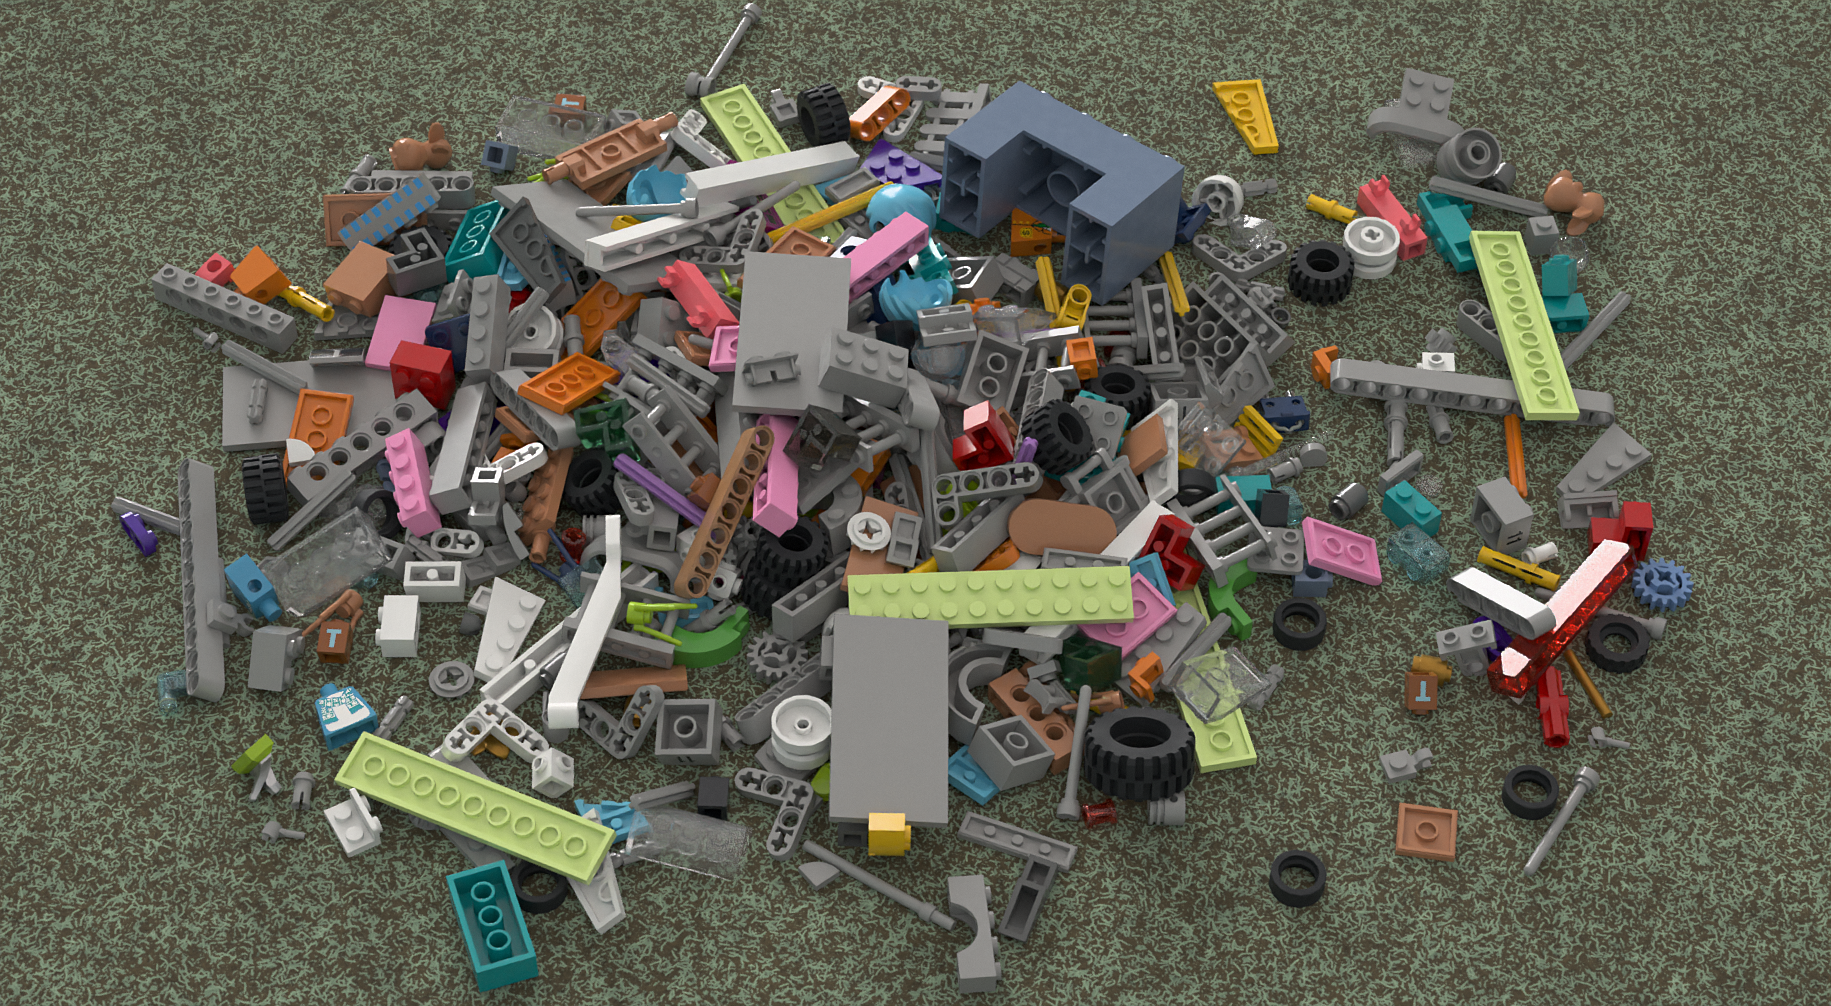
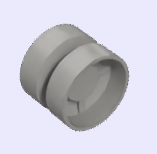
M1469 128L1441 146L1436 159L1437 169L1442 178L1474 186L1498 170L1502 160V151L1498 140L1489 131L1482 128Z

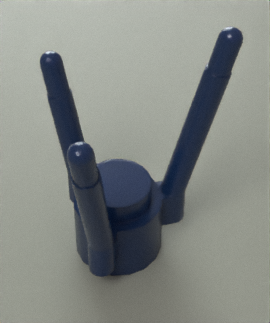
M549 528L547 530L548 534L566 559V562L559 568L560 577L535 562H532L531 566L554 580L561 588L568 585L570 589H574L576 583H580L582 571H585L574 560L562 540Z

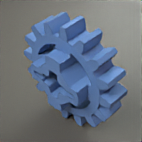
M1651 558L1648 561V565L1641 562L1639 569L1634 571L1631 588L1635 589L1633 595L1634 597L1641 596V604L1650 603L1651 610L1658 606L1661 612H1664L1666 607H1669L1673 612L1676 610L1677 605L1683 608L1685 602L1690 600L1693 582L1690 581L1691 574H1683L1684 566L1675 567L1674 560L1667 564L1664 558H1660L1659 563H1656Z

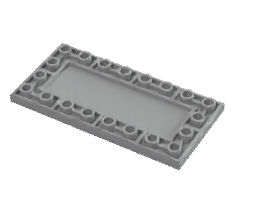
M567 179L558 180L551 185L543 181L492 187V197L499 201L500 206L510 210L523 196L529 199L544 234L549 237V241L555 245H560L569 256L582 261L585 268L597 272L603 281L612 283L621 294L630 296L636 292L650 293L651 290H669V288H663L657 280L658 277L664 278L667 274L664 269L665 266H672L676 260H679L669 252L606 272L584 265L585 240L617 231L612 229L611 225L618 216H577L576 209L578 207L603 205Z
M746 251L732 412L842 419L844 394L818 387L820 350L830 329L833 326L847 330L851 258ZM782 351L799 353L795 365H800L801 375H797L796 379L777 381L775 372H772V383L753 386L752 383H746L745 373H742V368L745 361L749 358L759 355L764 358L772 357Z
M309 360L274 363L306 380L310 390L354 396V404L346 437L353 433L357 425L362 422H369L380 409L384 407L389 408L397 400L394 396L391 371L369 368L365 365L312 367L309 364ZM247 366L223 367V452L287 447L286 439H289L299 395ZM256 378L265 379L268 389L265 394L266 401L264 412L262 413L263 419L259 424H251L248 422L247 412L250 408L248 406L251 390L253 389L252 383ZM434 407V409L437 411L436 422L438 423V408ZM405 416L398 417V419L401 421L409 420V418ZM385 431L377 432V434L380 436H385L388 434Z
M834 614L829 821L869 824V813H905V825L947 828L948 621Z

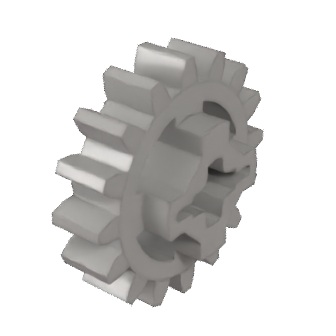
M765 631L762 632V639L754 637L753 645H748L747 664L749 665L750 673H756L757 680L765 677L766 684L768 685L772 680H776L777 683L808 660V650L805 649L804 641L798 642L797 640L793 643L774 631L772 635Z

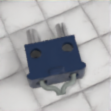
M1288 390L1285 393L1286 397L1269 398L1267 393L1260 399L1259 414L1278 433L1292 434L1294 431L1309 429L1310 411H1307L1302 395L1295 396L1294 391L1290 390L1289 392Z

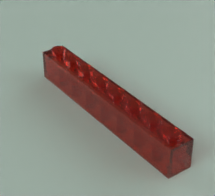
M1607 539L1601 542L1545 604L1556 616V627L1534 640H1529L1518 634L1488 667L1486 671L1492 692L1521 699L1638 568L1633 545Z

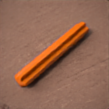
M1512 413L1504 417L1510 484L1517 488L1520 497L1524 499L1527 497V484L1520 419L1516 414Z

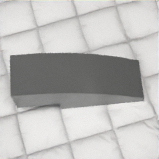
M1030 854L1022 876L1017 880L997 931L998 934L1023 943L1027 942L1060 871L1058 863Z

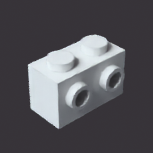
M461 561L406 562L403 583L406 595H418L419 602H464L466 576Z
M418 595L384 596V605L378 609V622L381 624V629H376V646H381L383 657H417L421 619Z

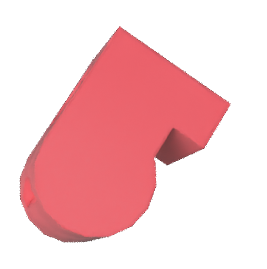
M215 253L198 269L195 275L223 287L228 281L230 283L233 282L230 276L235 269L231 262Z

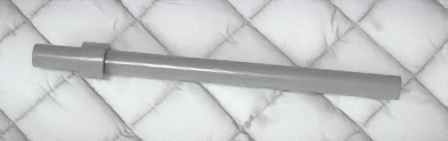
M809 839L804 842L802 847L804 851L918 913V917L928 923L932 921L950 932L955 928L957 921L939 912L938 907L933 904L917 900Z

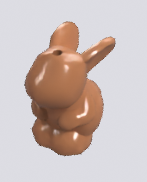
M438 122L432 123L428 132V140L424 143L411 138L397 140L389 148L395 170L423 171L425 164L434 169L444 167L452 157V148L448 141L444 139L445 132L443 126Z
M1565 169L1556 174L1548 183L1545 189L1544 205L1555 212H1572V219L1567 225L1566 234L1576 236L1585 232L1589 224L1595 223L1603 217L1605 203L1601 194L1595 192L1583 193L1582 183L1573 182L1572 173Z

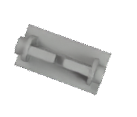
M782 351L772 357L764 358L759 355L749 358L745 361L742 368V373H745L746 383H752L753 386L772 383V372H775L777 381L796 379L797 375H801L800 365H795L799 353Z

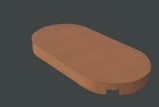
M1029 498L1022 501L1017 507L1015 506L1007 520V533L1016 547L1025 553L1043 556L1044 547L1101 554L1117 535L1114 520L1103 509L1092 505Z

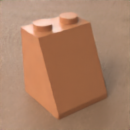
M360 241L324 282L323 286L328 294L327 298L336 306L341 305L349 308L355 314L361 313L370 318L378 314L385 295L398 297L388 282L386 258L394 255ZM412 293L401 296V298H405L411 295Z

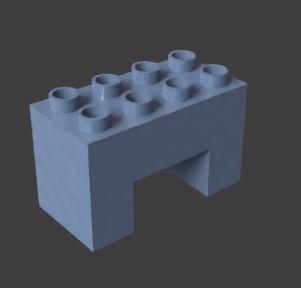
M1018 81L945 137L939 217L973 236L981 238L1011 214L1015 208L1020 209L1066 236L1061 284L1069 288L1076 284L1085 285L1091 291V300L1103 306L1174 246L1185 166L1179 164L1172 157L1162 155L1135 141L1130 135L1121 134L1094 120L1089 114L1079 112L1054 99L1047 92L1038 91Z

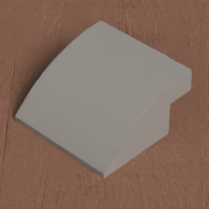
M1223 273L1205 292L1194 281L1188 285L1184 291L1190 306V312H1185V316H1179L1178 312L1174 311L1172 303L1170 304L1179 362L1183 363L1186 369V374L1182 377L1184 382H1198L1194 360L1196 356H1200L1214 370L1221 386L1249 343L1257 345L1266 367H1269L1295 343L1288 334Z

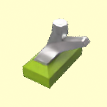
M266 734L247 749L231 766L238 774L250 773L254 777V785L249 795V802L256 801L263 785L272 795L279 792L282 788L271 768V750L274 742Z

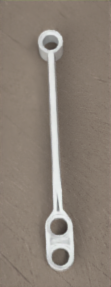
M606 515V564L549 694V729L579 728L578 701L621 602L620 515Z

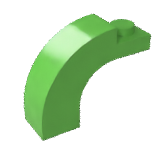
M1247 558L1232 565L1225 572L1228 584L1218 588L1210 577L1207 596V607L1212 621L1219 613H1225L1227 616H1230L1232 619L1231 626L1227 630L1232 635L1236 634L1241 641L1251 637L1253 621L1236 602L1233 595L1240 589L1255 583L1257 572L1247 569Z
M739 605L736 613L728 617L721 626L705 633L690 632L675 625L671 637L681 641L682 645L680 647L675 645L673 665L685 664L686 668H704L720 664L732 658L742 649V638L746 636L750 629L749 610Z

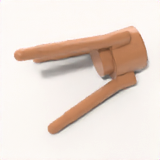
M347 589L336 602L322 612L319 618L302 632V637L311 633L321 625L322 621L327 620L335 612L342 618L352 617L350 625L353 631L358 619L364 614L360 609L364 604L360 594L354 590Z
M1119 690L1091 693V699L1097 700H1091L1089 707L1098 706L1101 714L1107 711L1110 713L1116 708L1125 709L1123 697ZM1080 693L1070 694V696L1074 700H1079ZM1078 703L1064 705L1061 707V710H1077Z

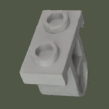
M1492 620L1436 632L1441 661L1447 660V656L1455 655L1464 676H1472V674L1483 676L1489 671L1486 647L1497 649Z

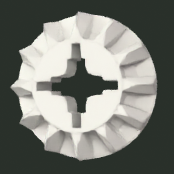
M861 512L849 520L846 536L851 539V545H857L860 548V552L865 549L873 553L876 550H883L889 543L891 530L888 523L881 516L871 512ZM865 526L869 533L873 534L871 539L868 538L867 534H863Z

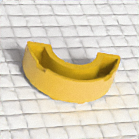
M869 813V856H904V850L910 851L911 825H905V813Z

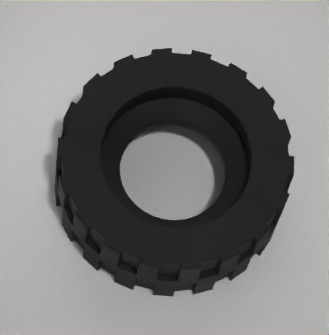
M1608 614L1592 622L1585 641V651L1589 655L1590 661L1594 662L1598 668L1606 670V672H1615L1616 674L1630 673L1632 670L1639 669L1641 664L1645 662L1650 646V636L1647 635L1648 631L1646 628L1644 629L1639 621H1635L1634 618L1623 616V614ZM1609 635H1621L1630 642L1631 649L1627 653H1616L1607 649L1603 641Z

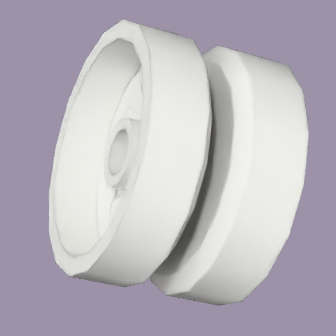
M1363 217L1355 219L1348 224L1344 231L1343 247H1345V251H1349L1352 254L1351 258L1354 259L1353 275L1363 279H1378L1387 276L1393 271L1400 244L1399 232L1395 226L1377 217Z
M524 304L515 307L508 314V325ZM542 306L511 348L559 350L562 356L566 348L564 346L565 326L548 308Z
M798 695L783 700L775 707L771 716L772 752L779 762L792 769L811 770L823 765L830 759L831 708L828 704L813 696Z

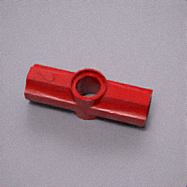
M1544 666L1542 669L1536 670L1535 674L1537 688L1536 708H1539L1540 714L1537 719L1541 720L1544 744L1550 748H1561L1568 745L1570 741L1567 721L1569 699L1563 693L1561 672L1555 669L1554 666Z

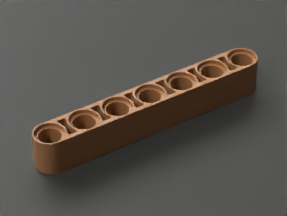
M762 425L749 428L742 433L675 580L674 592L678 597L685 599L701 598L708 591L774 444V433L768 426ZM755 434L760 438L759 445L755 441ZM744 458L749 462V469L744 465ZM734 482H735V483L737 484V486H738V493H737V494H736V493L734 492V490H733V483H734ZM723 506L727 510V518L722 514ZM712 531H713V532L715 533V535H716V542H715V543H714V542L712 541V539H711V532H712ZM700 556H703L705 559L704 568L700 565ZM690 580L694 584L693 592H691L688 588V583Z

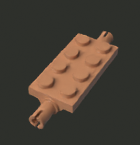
M668 112V114L655 120L648 119L643 122L639 118L555 156L556 165L542 170L543 178L551 185L553 182L568 177L584 190L666 152L667 143L661 138L660 133L677 127V117L673 112Z
M573 447L554 451L549 448L547 462L535 469L534 476L529 482V496L523 505V510L525 511L521 520L523 526L517 530L519 531V538L525 546H529L532 543L529 559L532 562L540 564L546 560L549 544L552 541L547 530L551 528L555 532V521L569 464H571L574 454Z

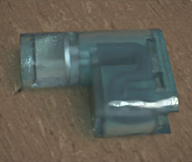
M186 670L162 673L157 676L159 706L162 716L169 715V713L171 715L178 712L176 698L189 696L186 686Z

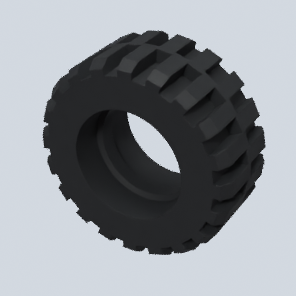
M1129 706L1127 709L1116 708L1110 713L1108 711L1104 712L1099 718L1096 717L1085 731V776L1098 791L1102 790L1105 795L1110 797L1116 796L1119 800L1127 801V799H1131L1134 802L1150 800L1153 802L1159 801L1163 797L1165 799L1173 797L1175 792L1178 794L1182 792L1193 779L1195 770V733L1185 720H1182L1180 716L1176 714L1171 715L1167 710L1163 709L1155 710L1153 707L1147 706L1144 708Z

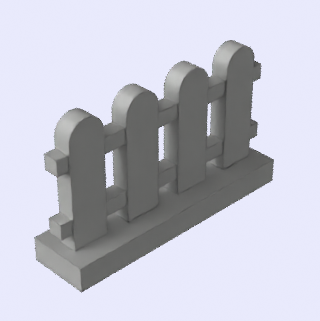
M979 84L977 93L974 90H968V93L944 89L941 97L938 100L932 101L934 105L939 107L930 108L925 113L927 120L933 122V124L921 126V136L928 139L916 142L914 144L915 152L944 157L945 141L935 140H945L947 135L992 102L989 84ZM941 123L957 124V125H943V124H941Z

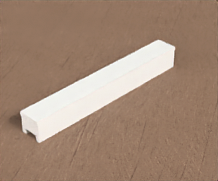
M843 141L689 172L685 175V178L688 180L687 186L680 190V194L685 199L697 197L700 208L738 200L751 195L757 196L776 192L793 181H798L800 186L824 182L854 173L860 156Z
M727 202L699 208L698 218H686V216H681V214H671L585 240L584 265L606 272L705 241L703 232L712 226H723L731 221L734 213L739 211V206Z
M1152 500L1111 542L1101 555L1128 558L1127 566H1129V562L1138 559L1159 515H1175V513ZM1077 624L1030 626L1024 633L1064 639V646L1078 631ZM1019 649V655L1025 656L1037 665L1049 661L1055 655L1053 653Z
M633 563L621 573V582L651 590L659 586L658 573L655 571L649 572L641 564ZM623 603L616 625L627 616L629 604ZM580 607L568 617L577 618ZM564 621L480 689L481 702L487 699L496 700L512 712L543 686L539 679L541 675L540 668L558 653L565 652L570 648L571 643L562 641V625Z

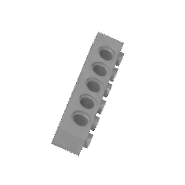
M166 263L151 279L157 300L283 354L298 338L294 317Z
M418 389L411 393L406 392L402 394L395 404L389 408L384 407L380 409L369 422L360 423L355 427L353 433L347 437L342 436L332 444V447L325 452L320 451L316 453L305 466H298L293 469L287 477V489L304 507L344 469H349L358 478L377 465L378 460L386 458V438L408 428L415 433L425 423L436 421L437 411ZM405 416L408 417L409 420L401 421L398 419V417ZM385 431L388 434L385 436H380L377 434V432ZM365 446L367 449L360 451L355 449V447ZM341 460L345 462V464L339 466L335 465L333 462ZM315 475H320L324 479L317 481L312 479L311 477Z

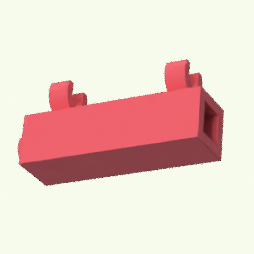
M1382 175L1381 180L1376 182L1374 179H1370L1368 184L1359 187L1357 204L1368 217H1377L1388 221L1399 232L1400 244L1397 254L1402 261L1425 254L1427 236L1419 228L1421 220L1416 213L1411 218L1388 189L1390 181L1386 176Z
M676 260L672 266H665L664 269L667 274L664 278L658 277L657 280L663 288H669L689 315L686 319L692 327L699 328L706 338L714 340L717 326L739 325V321L695 264Z

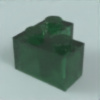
M626 398L573 410L576 434L586 449L605 444V451L613 463L617 456L622 453L634 461L641 460L640 447L623 428L627 421L636 416L635 411Z
M1080 634L1064 639L1062 654H1059V663L1062 669L1060 674H1064V688L1075 691L1079 695L1080 688L1083 685H1088L1091 687L1092 695L1093 692L1109 687L1111 683L1120 680L1122 675V647Z

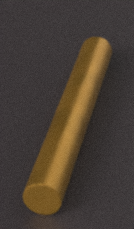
M1572 649L1563 653L1565 660L1603 719L1612 717L1611 709Z

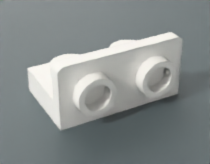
M355 787L349 790L351 799L324 810V815L348 858L381 844L379 833L383 832L377 816L371 817L369 813L371 808L365 795L359 796Z

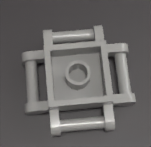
M1098 448L1092 453L1090 459L1073 472H1067L1060 478L1063 487L1069 490L1071 494L1070 497L1063 500L1064 502L1092 505L1103 509L1114 520L1117 534L1123 531L1150 503L1148 494L1145 495L1129 466L1131 462L1127 455L1120 456L1112 461L1108 452L1103 448ZM1098 465L1101 466L1103 471L1100 474L1092 476L1082 485L1079 484L1078 481Z

